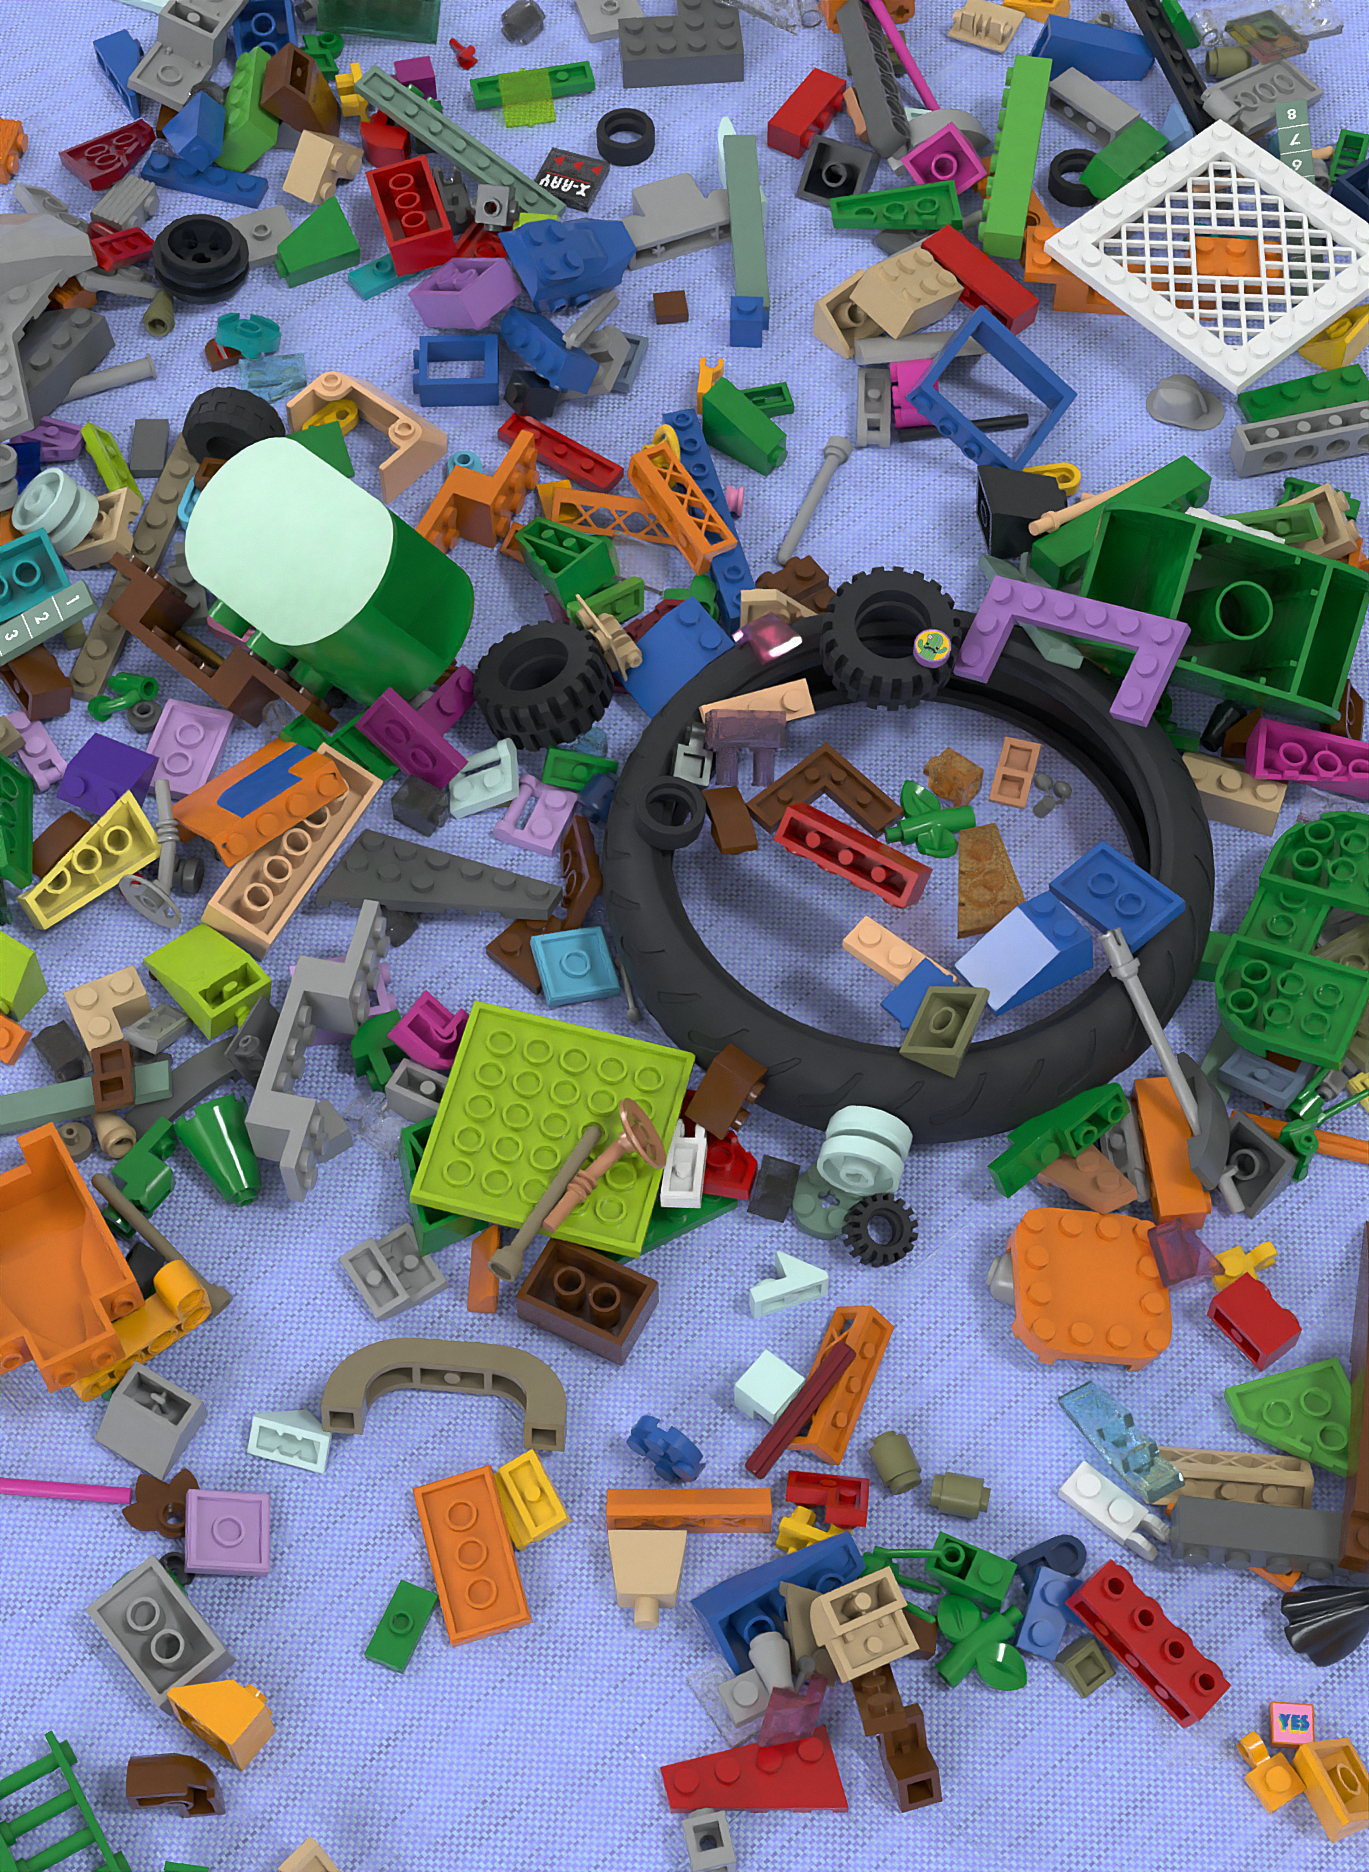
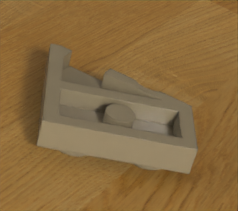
M780 1581L779 1592L780 1595L785 1596L788 1620L783 1622L785 1637L790 1645L791 1674L798 1676L800 1671L798 1669V1661L802 1656L807 1655L815 1659L816 1669L813 1673L807 1674L806 1679L834 1687L838 1672L826 1646L818 1647L810 1619L812 1602L824 1594Z

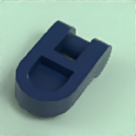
M1062 1534L1018 1554L1010 1561L1018 1564L1015 1575H1019L1024 1583L1022 1589L1028 1597L1036 1572L1033 1567L1034 1565L1043 1562L1045 1567L1075 1578L1082 1572L1085 1566L1087 1552L1084 1544L1078 1538Z

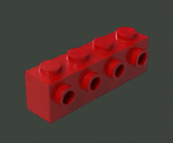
M949 224L922 242L921 249L928 251L933 256L934 261L944 270L951 272L956 277L957 282L965 288L958 299L970 310L974 311L983 305L1015 336L1034 323L1040 300Z
M805 802L787 807L773 839L784 845L788 852L799 857H806L818 863L817 866L831 874H839L850 880V883L856 888L871 891L883 897L882 900L885 903L900 909L919 902L933 871L932 868Z
M1112 1559L1097 1568L1064 1602L1183 1729L1200 1721L1232 1686L1223 1677L1220 1667L1213 1661L1206 1659L1195 1648L1191 1637L1184 1630L1176 1627L1163 1614L1160 1604L1152 1597L1146 1596L1133 1582L1131 1574L1121 1565H1117Z

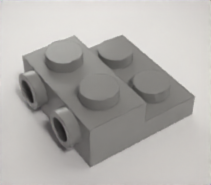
M606 325L603 330L593 332L583 342L580 348L597 361L600 366L587 395L568 390L567 393L560 392L557 402L610 393L631 348V345L619 328Z

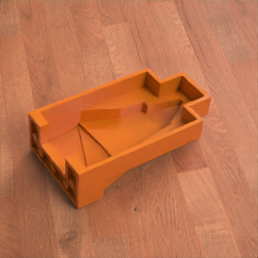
M53 1122L17 1137L16 1139L26 1163L0 1174V1375L15 1370L34 1359L50 1394L61 1388L71 1386L76 1381L125 1358V1352L111 1321L129 1315L134 1310L146 1305L130 1267Z

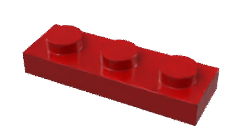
M138 226L90 240L96 254L98 267L107 272L153 258L152 246L155 241Z

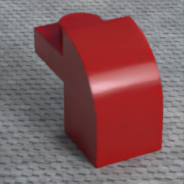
M379 109L376 114H372L370 123L361 121L360 131L364 150L363 154L371 165L380 168L409 159L411 141L408 130L395 126L394 120Z

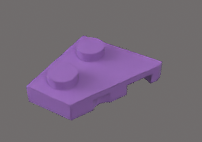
M47 416L40 419L41 423L36 429H31L12 437L7 443L17 453V464L76 459L86 445L80 432L84 426Z

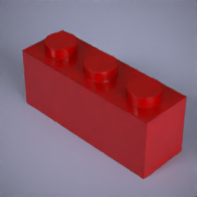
M815 67L768 122L767 146L800 159L807 149H811L815 134L820 135L822 131H826L838 112L841 113L845 109L847 104L843 93L846 91V80Z

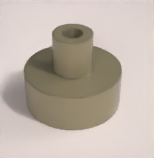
M70 1122L57 1130L74 1163L81 1162L90 1156L94 1148V1140L87 1126L78 1122Z

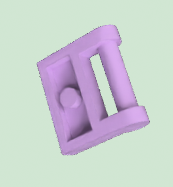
M522 774L519 778V797L512 800L503 819L496 823L493 835L503 842L553 858L579 805L577 794L542 783L530 774ZM530 796L538 798L539 800L523 831L516 829L515 825Z

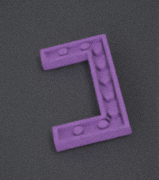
M995 575L958 652L953 672L957 676L987 683L1016 621L1092 641L1118 645L1137 653L1109 713L1114 719L1147 727L1191 629L1184 622Z

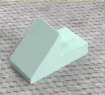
M776 1251L775 1268L780 1279H765L757 1283L754 1288H751L749 1307L754 1319L827 1296L829 1288L827 1271L781 1251Z

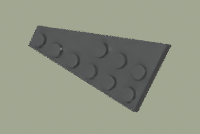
M365 829L316 894L317 906L330 907L331 901L349 902L350 908L362 909L364 899L378 901L380 905H385L390 911L445 914L446 909L465 910V915L479 916L480 911L500 912L503 918L548 921L563 898V890L561 886Z

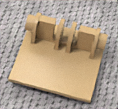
M968 0L964 8H961V10L955 9L952 21H955L948 36L1004 53L1026 13L985 0Z
M575 595L580 606V610L576 612L579 620L585 629H589L595 637L601 651L604 653V658L611 673L617 670L626 682L628 678L625 670L630 667H638L642 663L641 650L635 645L613 615L603 613L597 618L580 595Z

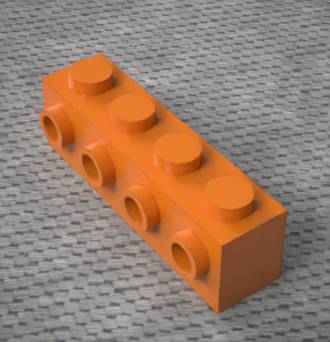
M1168 1077L1134 1079L1130 1101L1136 1106L1146 1170L1144 1174L1150 1182L1151 1196L1149 1200L1154 1224L1158 1229V1233L1184 1231L1188 1228L1201 1230L1206 1215L1211 1214L1212 1205L1210 1193L1203 1191L1202 1182L1190 1169L1187 1139L1195 1135Z

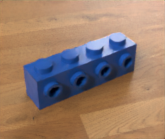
M511 306L508 314L502 320L499 336L508 343L507 348L522 355L521 360L535 367V373L550 381L549 386L562 393L573 390L587 395L600 364L580 347H573L571 350L566 349V342L562 339L564 333L545 316Z

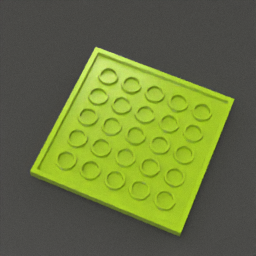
M475 1000L410 1193V1202L521 1229L590 1126H598L602 1131V1136L579 1171H585L619 1138V1133L624 1131L619 1105L620 1101L625 1098L634 1100L646 1113L661 1139L667 1159L696 1056L691 1052ZM636 1151L632 1154L626 1152L597 1180L598 1186L593 1189L590 1196H587L586 1201L579 1202L554 1233L548 1232L541 1226L537 1234L639 1259L663 1177L664 1167L656 1169L644 1161ZM565 1190V1192L563 1193V1195L561 1196V1198L559 1199V1201H560V1200L563 1198V1196L567 1193V1190Z

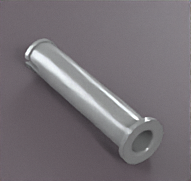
M147 353L145 358L79 378L71 387L69 394L62 400V404L151 376L156 379L157 374L150 354Z

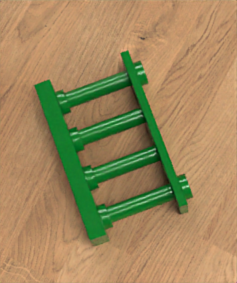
M52 1730L44 1734L52 1752L0 1780V1800L58 1768H61L70 1789L9 1823L6 1819L0 1822V1872H43L94 1842H97L107 1863L92 1872H132L122 1850L115 1854L113 1853L71 1768L72 1765L78 1763V1760L68 1740L66 1739L59 1743ZM75 1805H79L89 1826L28 1860L22 1857L16 1861L10 1848L17 1843L16 1838Z

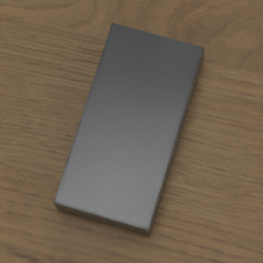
M135 419L130 472L133 477L161 476L167 461L170 431L168 419Z

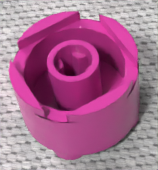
M935 358L890 362L891 382H898V385H892L894 406H901V409H894L896 429L933 425L924 415L917 412V409L905 399V396ZM937 379L936 382L933 384V387L939 392V383Z

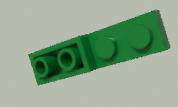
M1114 1082L1084 1091L1057 1108L1024 1122L1006 1137L1010 1148L987 1166L998 1193L1009 1199L1064 1152L1076 1158L1128 1115L1131 1111L1121 1085Z

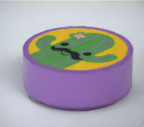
M924 630L915 639L913 647L914 657L919 664L925 667H940L949 658L951 642L948 636L940 630Z

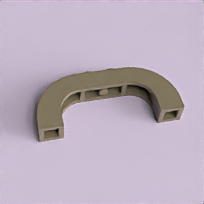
M408 1337L379 1341L357 1350L337 1366L326 1383L320 1405L322 1429L324 1432L363 1435L367 1414L372 1404L384 1394L397 1389L414 1388L496 1395L513 1401L524 1412L525 1449L565 1451L567 1403L565 1391L559 1378L539 1358L526 1351L504 1345Z

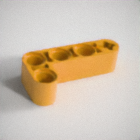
M182 1260L171 1261L158 1271L153 1279L156 1293L145 1300L146 1305L134 1310L129 1315L122 1316L112 1323L126 1357L71 1385V1388L83 1402H88L103 1394L125 1377L135 1361L144 1365L198 1327L210 1315L211 1304L206 1289Z

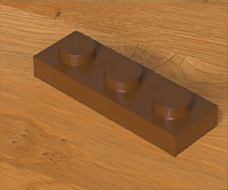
M890 1663L850 1680L866 1737L908 1728L906 1713Z

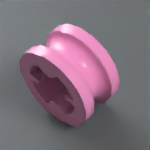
M727 485L726 502L730 513L736 512L737 516H742L745 486L734 489L732 485Z

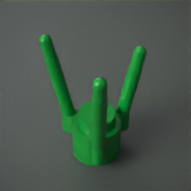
M1321 1067L1308 1085L1305 1086L1284 1111L1291 1121L1297 1119L1307 1121L1317 1117L1319 1121L1316 1127L1319 1128L1327 1119L1368 1097L1369 1089H1365L1322 1112L1321 1107L1324 1105V1101L1314 1090L1330 1069Z
M875 1546L873 1553L865 1552L862 1559L866 1568L857 1577V1580L890 1566L898 1584L939 1595L942 1592L940 1587L899 1575V1565L894 1563L892 1559L938 1558L944 1556V1551L942 1549H887ZM905 1600L907 1606L902 1609L928 1623H935V1616Z

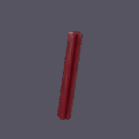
M842 1341L835 1344L746 1461L744 1467L756 1478L762 1480L766 1477L854 1361L857 1354L849 1345Z

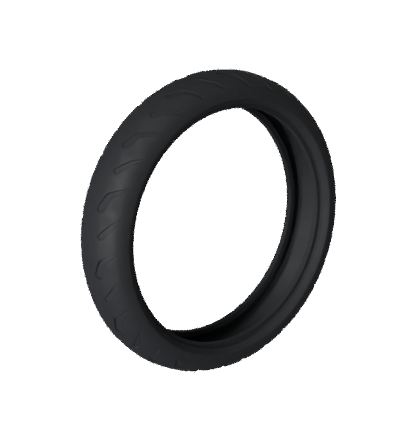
M956 609L959 611L961 618V648L977 613ZM826 613L805 617L796 623L790 622L778 626L729 650L689 680L660 709L643 731L641 739L630 753L618 779L609 809L603 841V896L609 926L620 960L645 1008L680 1050L693 1053L696 1056L695 1064L707 1072L713 1059L729 1043H732L759 1064L768 1068L761 1081L766 1086L765 1090L755 1104L795 1123L826 1132L830 1118L839 1110L851 1105L868 1106L885 1111L906 1124L913 1135L911 1144H936L984 1138L1015 1130L1024 1122L1057 1108L1084 1091L1106 1085L1115 1076L1128 1069L1152 1045L1123 981L1117 979V977H1112L1109 971L1112 968L1111 965L1094 984L1076 999L1048 1017L1020 1030L989 1040L971 1043L955 1078L902 1056L899 1053L901 1047L859 1042L829 1034L801 1023L768 1005L727 972L704 945L691 924L679 897L672 871L675 850L659 849L648 844L638 835L633 824L636 796L641 787L651 779L670 776L674 747L677 744L684 745L686 726H691L692 721L703 723L699 710L700 706L806 678L814 712L833 706L855 703L847 698L848 691L846 689L839 691L832 684L833 675H827L823 667L824 658L820 656V641L823 618ZM878 619L861 627L857 631V636L861 643L872 653L884 658L899 659L913 655L914 642L918 633L904 622L894 619ZM1015 624L987 683L957 676L954 672H951L950 679L945 687L938 688L937 695L929 701L979 711L1004 720L1034 735L1057 750L1091 781L1109 804L1127 837L1135 864L1185 900V911L1132 954L1133 958L1138 957L1141 965L1138 966L1137 976L1164 1030L1183 1001L1199 969L1208 942L1213 917L1215 890L1213 843L1208 818L1204 812L1199 791L1174 744L1153 716H1151L1147 727L1114 719L1109 713L1121 687V684L1115 678L1085 657L1079 669L1046 661L1024 628ZM787 722L709 743L707 735H705L703 749L713 751L709 782L737 753L756 739ZM662 799L648 806V814L656 822L665 826L676 827L684 825L690 812L683 804L674 800Z

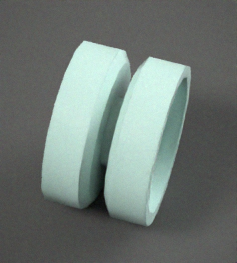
M49 468L36 476L20 494L13 509L12 524L24 535L44 527L57 555L62 556L75 548L91 530L98 514V498L81 485H76L75 480L59 468Z
M847 1106L830 1118L826 1131V1141L822 1144L818 1157L817 1169L820 1175L830 1184L849 1193L866 1197L872 1196L875 1193H882V1196L888 1193L893 1194L899 1188L904 1170L903 1162L907 1160L913 1135L906 1124L885 1111L868 1106Z

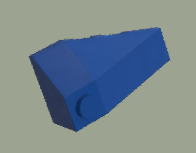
M845 1531L729 1578L690 1602L706 1635L733 1678L755 1668L748 1654L751 1650L750 1642L756 1636L766 1632H779L782 1638L788 1641L785 1637L783 1622L788 1620L785 1596L780 1595L779 1592L780 1581L826 1594L853 1582L863 1572L866 1565L851 1533Z

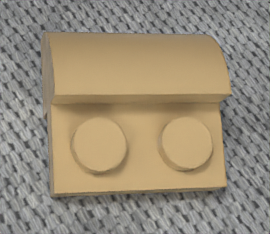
M890 1566L821 1595L811 1604L810 1619L818 1647L826 1646L843 1684L920 1649L901 1610L907 1606V1603Z

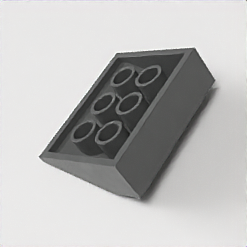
M82 307L42 312L36 320L33 319L23 329L25 335L18 342V349L34 429L41 423L40 419L48 416L69 394L73 384L79 378L87 375L115 346L105 316Z

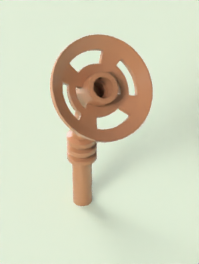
M625 1098L620 1101V1118L624 1131L619 1133V1138L585 1171L580 1170L576 1175L577 1177H574L571 1183L567 1185V1193L542 1222L545 1230L554 1233L579 1202L586 1201L587 1196H590L593 1189L598 1186L597 1180L626 1152L632 1154L636 1151L644 1161L656 1169L666 1166V1154L661 1139L646 1113L634 1100Z

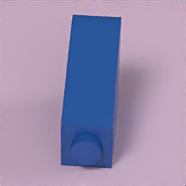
M201 90L162 130L175 152L201 172L222 153L226 108Z

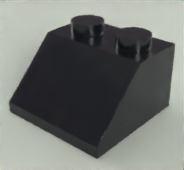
M815 134L796 195L830 206V198L868 193L873 184L881 156L877 153Z

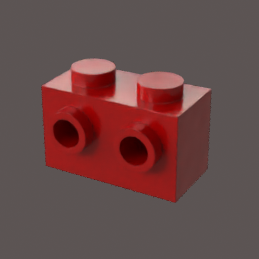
M1248 1272L1213 1297L1207 1312V1316L1260 1372H1263L1295 1347L1302 1331L1296 1316L1290 1310L1283 1309L1272 1298L1268 1287L1260 1280H1255Z

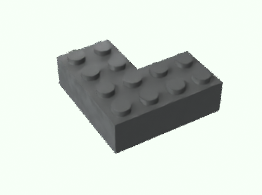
M674 0L675 15L618 19L623 89L744 82V48L737 0Z

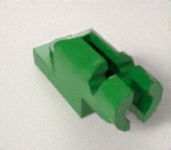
M163 1116L154 1123L111 1170L116 1188L147 1219L153 1216V1212L174 1190L176 1185L172 1169L162 1160L168 1159L173 1154L179 1141L173 1123ZM108 1203L101 1212L108 1228L122 1239L129 1241L137 1231Z

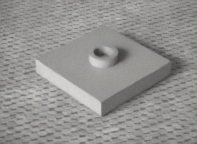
M574 0V5L590 43L618 38V19L645 17L638 0Z
M283 204L226 220L237 228L247 240L250 270L274 263V260H277V246L294 231Z

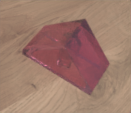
M1182 1217L1148 1229L1147 1236L1164 1288L1192 1287L1225 1274L1226 1269Z

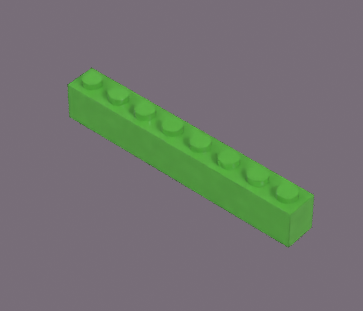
M1016 54L1014 67H1007L1005 86H1010V89L1004 88L1001 107L1006 108V110H1000L997 129L1003 130L1002 132L996 131L993 151L999 152L998 154H992L990 173H995L994 177L988 176L986 195L991 196V198H984L982 218H986L987 221H980L977 240L983 241L982 252L987 256L1020 260L1053 59Z

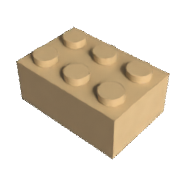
M916 247L868 267L849 298L891 337L897 340L945 318L965 288L957 282L956 277L951 272L944 270L934 261L933 256L928 251Z

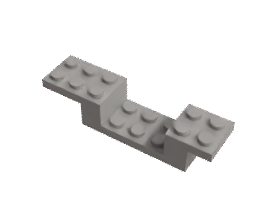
M169 0L159 13L157 41L128 78L127 88L180 112L197 95L225 57L227 30L249 0Z
M364 899L344 963L304 955L299 956L245 1120L255 1157L280 1162L279 1167L289 1200L304 1203L308 1189H314L318 1177V1168L315 1167L318 1156H324L329 1140V1134L324 1131V1116L320 1115L317 1100L295 1095L293 1087L296 1079L301 1080L306 1064L305 1057L303 1056L306 1047H311L314 1043L316 1028L357 1035L360 1023H365L368 1019L370 1011L368 997L370 991L376 990L380 979L378 965L381 958L385 959L387 957L390 947V937L385 935L386 918L382 917L378 901Z

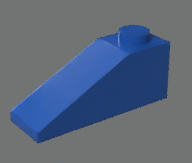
M123 29L94 40L93 46L97 65L134 120L140 118L141 94L127 88L128 78L141 62L140 57L144 56V52L137 38L133 40L128 31Z

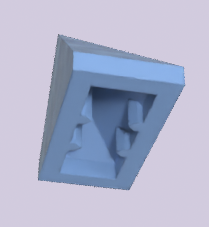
M1178 102L1171 104L1160 132L1170 140L1163 150L1167 153L1166 156L1193 138L1192 129Z

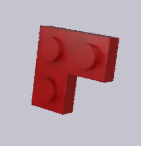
M789 1470L785 1501L794 1502L795 1505L804 1508H814L818 1505L826 1506L825 1523H832L841 1529H854L857 1526L866 1527L870 1479Z

